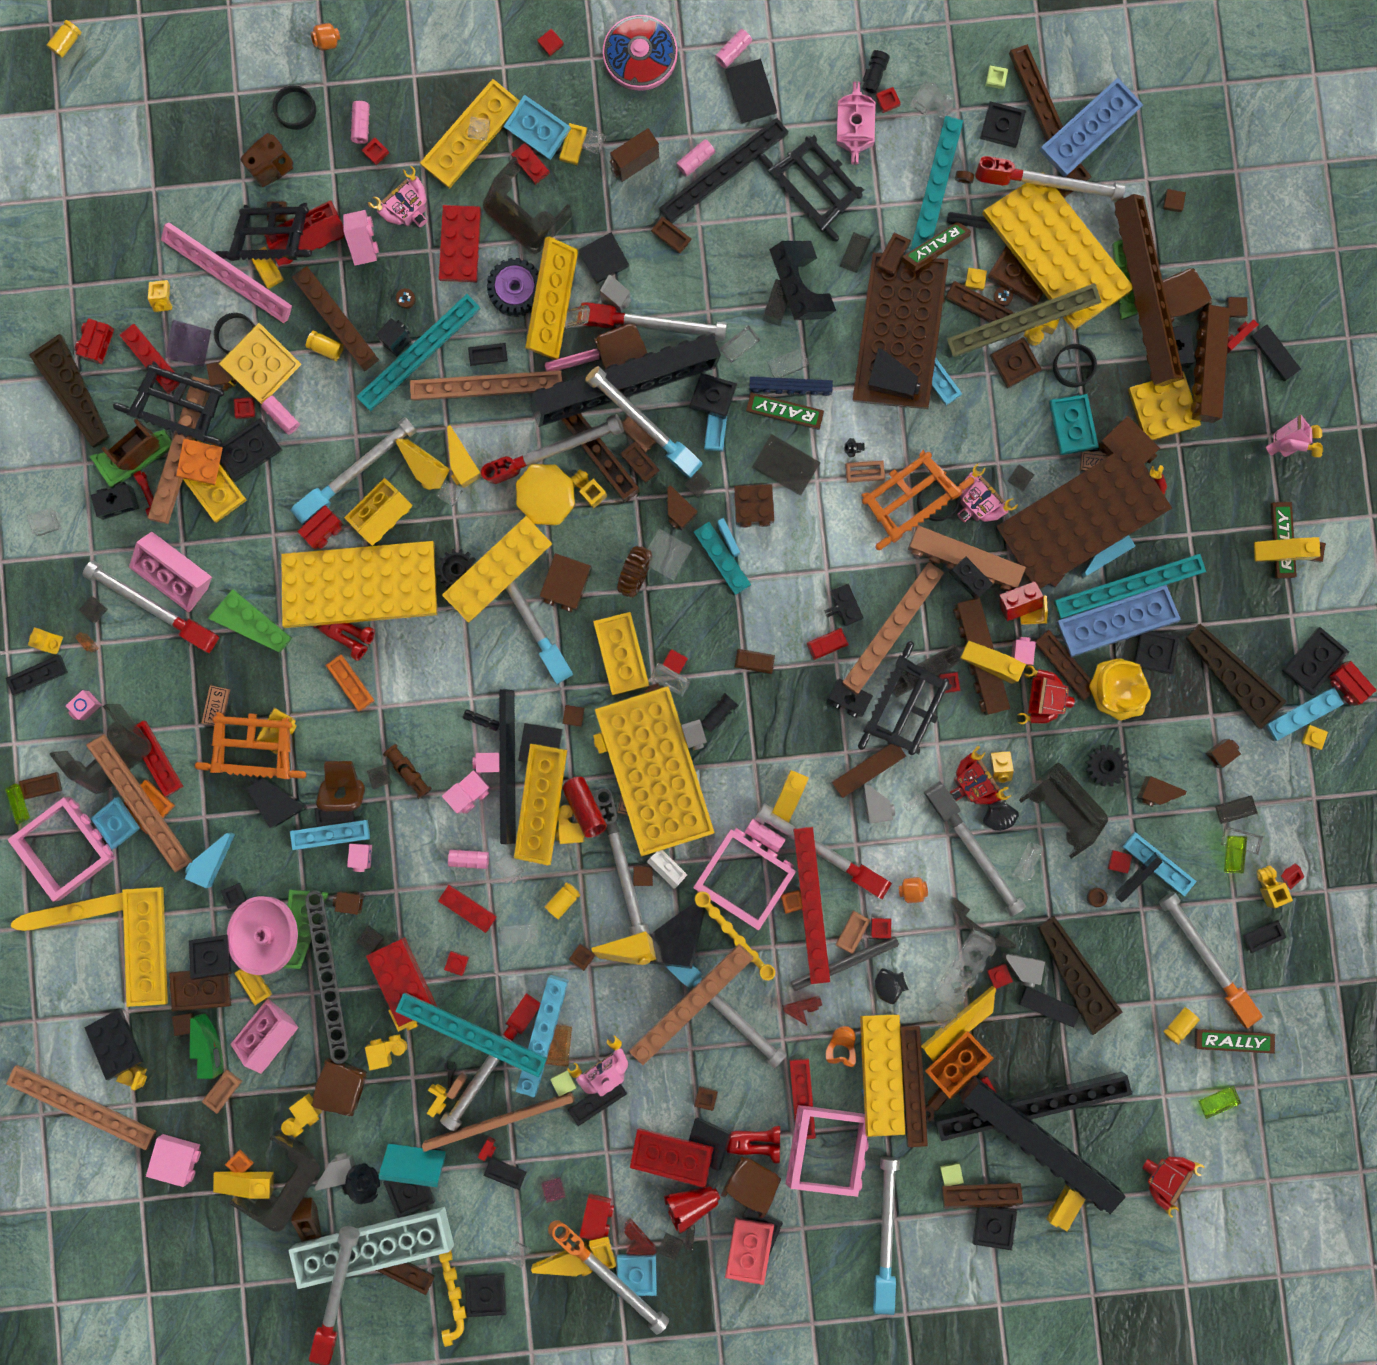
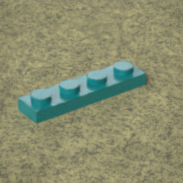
M710 522L693 532L735 596L751 586V583Z

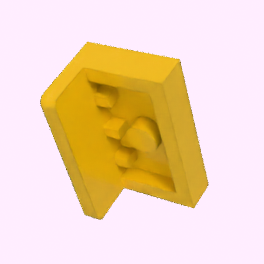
M273 708L267 719L281 721L283 718L289 717V722L292 723L290 735L293 734L297 727L295 718L276 708ZM262 727L255 741L278 743L279 728Z

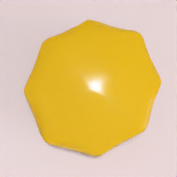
M531 464L515 483L516 505L533 524L559 525L575 506L573 480L555 464Z
M1122 658L1099 663L1089 685L1097 709L1117 720H1125L1143 715L1145 706L1151 696V691L1141 666Z

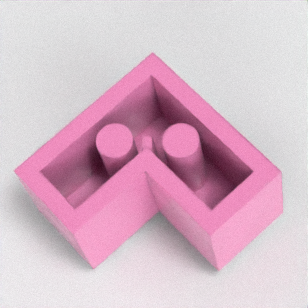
M366 210L344 214V234L354 265L377 261L379 248L377 242H373L372 236H374V225L371 216H367Z
M473 770L460 783L453 785L442 797L457 814H467L475 807L474 802L478 799L482 801L490 794L488 790L491 787L479 773Z

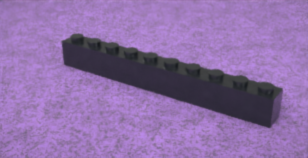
M1118 1072L1007 1099V1101L1030 1119H1036L1130 1096L1132 1091L1128 1075ZM966 1109L933 1118L937 1135L941 1141L993 1128L988 1120L982 1121L973 1109Z
M973 1076L959 1092L962 1099L961 1103L968 1110L973 1109L976 1111V1115L982 1121L988 1120L994 1130L998 1133L1001 1131L1005 1133L1006 1138L1011 1143H1018L1024 1153L1029 1156L1031 1154L1035 1156V1160L1041 1166H1048L1054 1176L1057 1178L1061 1176L1065 1179L1064 1182L1071 1189H1078L1079 1194L1086 1200L1091 1199L1100 1211L1105 1210L1111 1215L1126 1198L1120 1187L977 1077Z

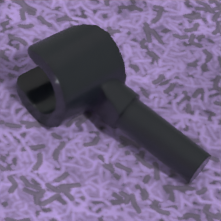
M447 1061L444 1068L448 1071L447 1088L450 1089L453 1082V1073L457 1069V1063L454 1062V1068L450 1070L448 1069Z

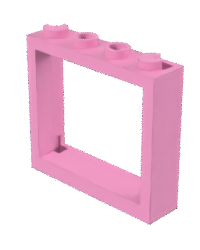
M63 797L8 839V842L53 902L62 900L116 859L110 846L101 839L103 838L101 833L90 824L91 819L81 812L79 803H76L71 797ZM64 807L101 858L60 888L24 837Z
M736 828L734 831L730 829L693 888L698 892H707L712 901L752 927L760 930L796 873L793 869L795 865L787 860L781 862L777 859L778 854L770 849L767 852L760 848L762 846L761 843L753 838L751 841L744 838L746 834ZM732 838H735L788 872L759 919L754 918L703 885Z
M798 1105L785 1184L790 1189L858 1197L859 1191L862 1189L861 1175L865 1169L864 1156L868 1150V1136L865 1134V1114ZM810 1116L859 1123L849 1187L800 1181Z

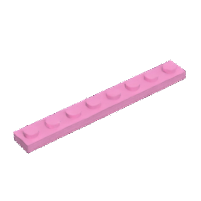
M171 223L164 225L161 241L282 323L288 321L292 305Z

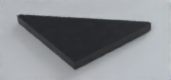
M694 902L650 934L656 960L650 961L649 964L692 969L705 913L704 907H699Z

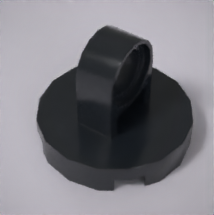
M366 1163L353 1166L346 1175L345 1184L341 1185L344 1195H348L354 1203L360 1205L373 1202L378 1196L376 1194L377 1188L380 1187L379 1175L376 1169L369 1167Z

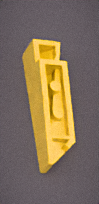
M991 986L921 1045L933 1062L946 1048L949 1049L967 1031L970 1032L993 1013L995 987Z

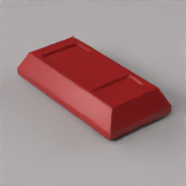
M842 628L806 643L814 660L849 645Z

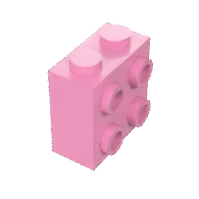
M162 1134L156 1139L146 1177L181 1187L186 1186L194 1178L195 1170L193 1168L200 1158V1144Z

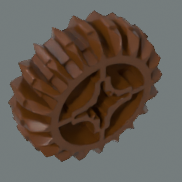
M635 546L627 556L617 584L618 592L622 593V595L633 598L639 593L652 560V553L647 548Z

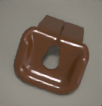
M325 761V780L319 788L316 800L317 807L326 812L353 811L359 808L363 802L365 786L361 780L357 779L353 762ZM345 787L346 795L342 798H335L334 796L338 789Z

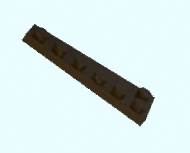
M58 334L30 353L29 356L90 445L95 448L110 438L64 337Z
M1198 624L1186 637V640L1258 729H1262L1287 702L1202 624Z
M1051 916L1037 928L1089 1033L1094 1035L1123 1012L1055 916Z

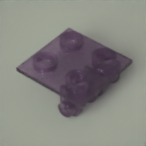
M173 320L165 357L170 358L171 361L178 362L179 360L204 367L211 330Z

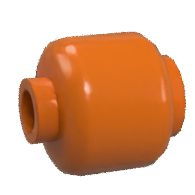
M331 23L314 26L313 31H311V39L314 47L324 51L337 47V40H340V34L338 29H334Z
M920 877L905 878L902 886H899L900 897H904L906 903L923 902L925 897H928L927 882H923V879Z

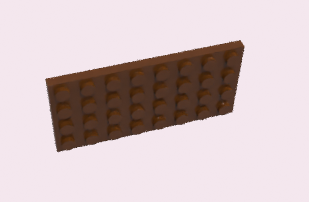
M873 252L853 402L929 410L949 259L935 258L916 271L912 270L901 260L894 275H891L876 268L883 253ZM878 348L886 351L918 376V383L921 384L919 394H915L914 400L869 390L868 383Z
M1130 443L996 527L1019 564L1026 567L1024 572L1031 583L1036 581L1039 589L1170 511L1172 507Z

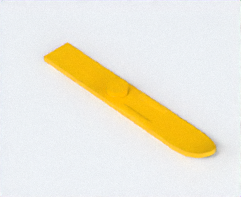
M123 892L27 913L16 918L11 923V927L22 931L34 930L123 910Z

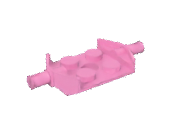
M857 81L853 82L852 94L842 97L837 103L836 145L851 153L852 165H854V162L855 165L859 164V153L872 147L875 141V101L860 92L861 82L859 81L858 83ZM853 117H859L862 122L860 124H854L851 121V119Z

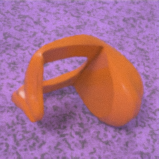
M842 1026L834 1031L825 1054L828 1063L836 1064L842 1062L848 1067L855 1065L856 1052L854 1045L856 1034L852 1028ZM837 1045L846 1047L850 1052L849 1059L847 1060L844 1057L833 1058L834 1047Z

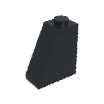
M878 348L868 383L869 390L914 400L915 394H919L921 384L918 383V376L886 351Z
M256 778L250 782L251 786L247 788L269 828H275L307 809L304 803L268 778Z

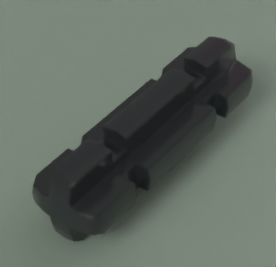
M468 709L463 714V719L472 721L486 728L489 727L493 731L499 729V721L491 720V718L478 713L474 714L473 711Z

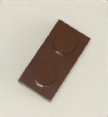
M633 442L621 453L624 460L644 483H647L660 472L636 442Z

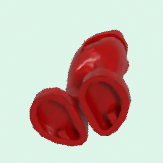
M350 623L314 626V628H317L327 637L351 650V657L356 661H359L365 655L368 647L347 637L342 631L350 633L367 645L371 644L375 635V629L371 627L361 629Z
M774 1126L768 1131H731L732 1134L727 1153L736 1155H767L773 1163L780 1164V1126ZM751 1141H763V1142H772V1143H775V1144H761V1145H760V1144H750V1142H751Z

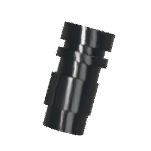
M879 50L872 52L869 61L870 67L866 69L863 77L864 84L862 89L871 94L877 92L883 71L886 70L890 59L887 53Z
M726 693L721 696V700L717 701L718 704L701 721V724L710 732L719 727L726 720L725 717L728 714L731 715L732 710L739 706Z

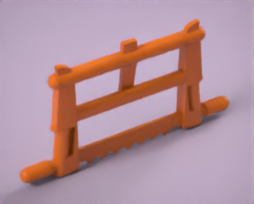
M924 450L921 451L918 459L897 473L894 469L889 473L891 476L889 480L871 493L861 494L863 497L862 503L868 504L877 519V523L880 522L888 534V537L878 542L875 548L882 550L891 541L893 543L898 541L906 531H912V527H918V523L924 522L925 518H930V514H935L936 510H941V506H946L950 499L954 500L963 493L962 490L964 491L974 483V478H967L957 487L946 476L947 472L943 471L931 459L932 454L930 452L925 453ZM924 464L931 475L910 489L903 478ZM937 480L946 493L904 524L897 527L888 515ZM897 484L905 494L883 509L875 498Z
M216 712V716L212 718L215 725L211 745L213 746L211 764L203 762L195 764L197 770H210V773L227 772L230 775L234 773L237 776L239 774L243 776L247 774L250 777L252 775L256 777L261 775L263 778L266 776L269 778L277 776V778L290 779V777L304 779L307 775L304 771H290L289 752H291L290 728H292V723L289 722V717L283 718L281 721L256 719L257 714L251 713L248 714V718L226 717L222 713ZM225 724L248 726L247 740L225 739ZM256 727L279 728L278 743L254 741ZM225 746L278 751L277 768L224 764Z

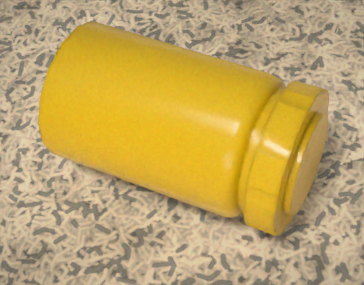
M65 20L64 25H61L47 43V47L63 58L82 32L73 23Z
M314 330L309 334L306 341V348L334 361L340 358L344 348L342 343Z
M566 882L564 887L544 907L559 920L581 894L573 885Z
M1184 1007L1163 1033L1173 1043L1179 1045L1181 1040L1190 1033L1200 1019Z

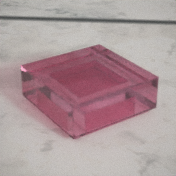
M561 1177L542 1182L546 1203L566 1197Z

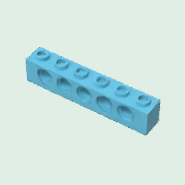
M550 975L547 979L528 1046L529 1050L548 1057L568 987V979ZM544 1068L539 1078L522 1070L516 1092L535 1097Z

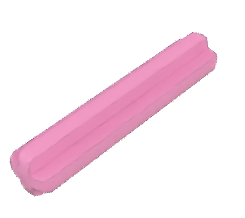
M593 349L546 362L545 369L546 371H559L599 360L598 349Z

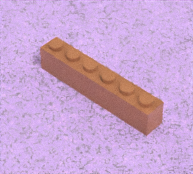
M919 525L916 527L908 550L912 551L911 554L917 557L926 556L929 558V561L936 564L944 563L951 570L967 556L993 584L1001 585L1000 588L1005 591L1018 588L1026 568Z

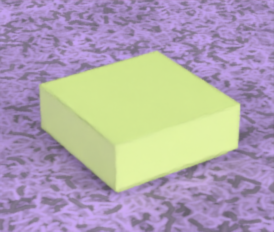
M990 65L985 86L1004 90L1008 69Z
M568 1070L550 1079L559 1097L577 1088Z
M959 1162L940 1166L944 1186L964 1183Z

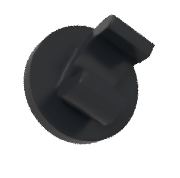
M849 438L844 445V451L848 457H854L856 453L865 451V444L856 443L854 438Z

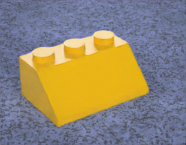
M384 478L344 518L373 546L381 540L382 536L389 529L395 526L396 522L403 515L408 513L413 505Z

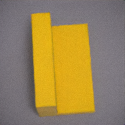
M1065 1185L1046 1219L1055 1227L1059 1226L1068 1231L1086 1199L1079 1192Z

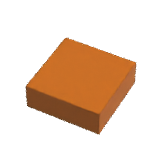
M799 890L781 895L785 914L802 910Z
M239 1150L225 1166L232 1172L243 1173L254 1162Z

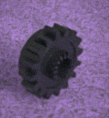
M452 549L451 554L445 552L446 557H440L441 564L437 565L440 571L437 572V575L442 576L439 581L441 583L446 582V588L453 585L474 565L473 563L476 559L475 557L470 558L471 554L469 552L464 554V551L460 549L458 553L455 549ZM462 566V572L457 575L454 574V568Z
M1101 745L1100 750L1094 748V754H1088L1090 759L1085 761L1088 764V768L1085 771H1089V779H1095L1094 784L1101 782V786L1105 787L1108 783L1109 787H1112L1114 782L1116 784L1121 783L1119 778H1126L1123 772L1129 771L1125 767V764L1129 763V761L1123 760L1126 754H1119L1120 748L1113 750V745H1108L1106 749L1105 745ZM1105 761H1108L1110 763V769L1108 771L1104 770L1103 764Z

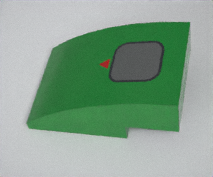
M200 1014L190 1019V1059H197V1079H213L224 1072L220 1041L212 1022L206 1014Z

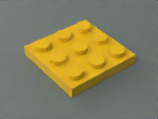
M257 323L218 363L261 405L301 366V363L260 323Z
M1184 371V379L1166 386H1156L1150 381L1128 389L1139 426L1152 440L1201 426L1200 421L1192 420L1191 405L1193 398Z

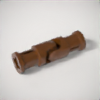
M394 744L383 753V756H387L394 765L395 771L405 780L407 786H411L415 791L418 799L431 791V786L428 787L421 778L422 775L416 772L410 760L404 757L398 750L397 744Z

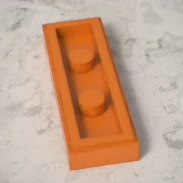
M342 654L325 665L358 712L375 701Z

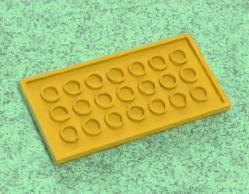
M1025 183L983 210V216L1049 300L1088 285L1096 284L1101 303L1063 317L1073 331L1133 291L1131 282L1055 187Z
M433 541L281 554L282 626L284 628L437 615L435 545Z
M669 686L596 708L597 719L641 857L714 834L715 832Z

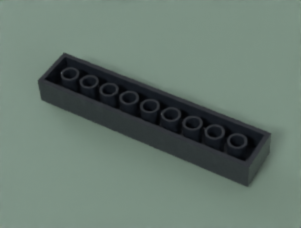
M704 334L690 342L688 340L682 341L678 346L672 348L671 346L664 347L657 353H646L639 359L630 358L623 364H612L603 371L606 373L605 378L628 398L715 369L721 354L713 334L709 336ZM576 376L569 382L563 383L561 381L555 383L550 388L545 389L543 387L535 390L532 393L530 407L538 427L613 403V401L598 387L592 388L585 381L587 376Z

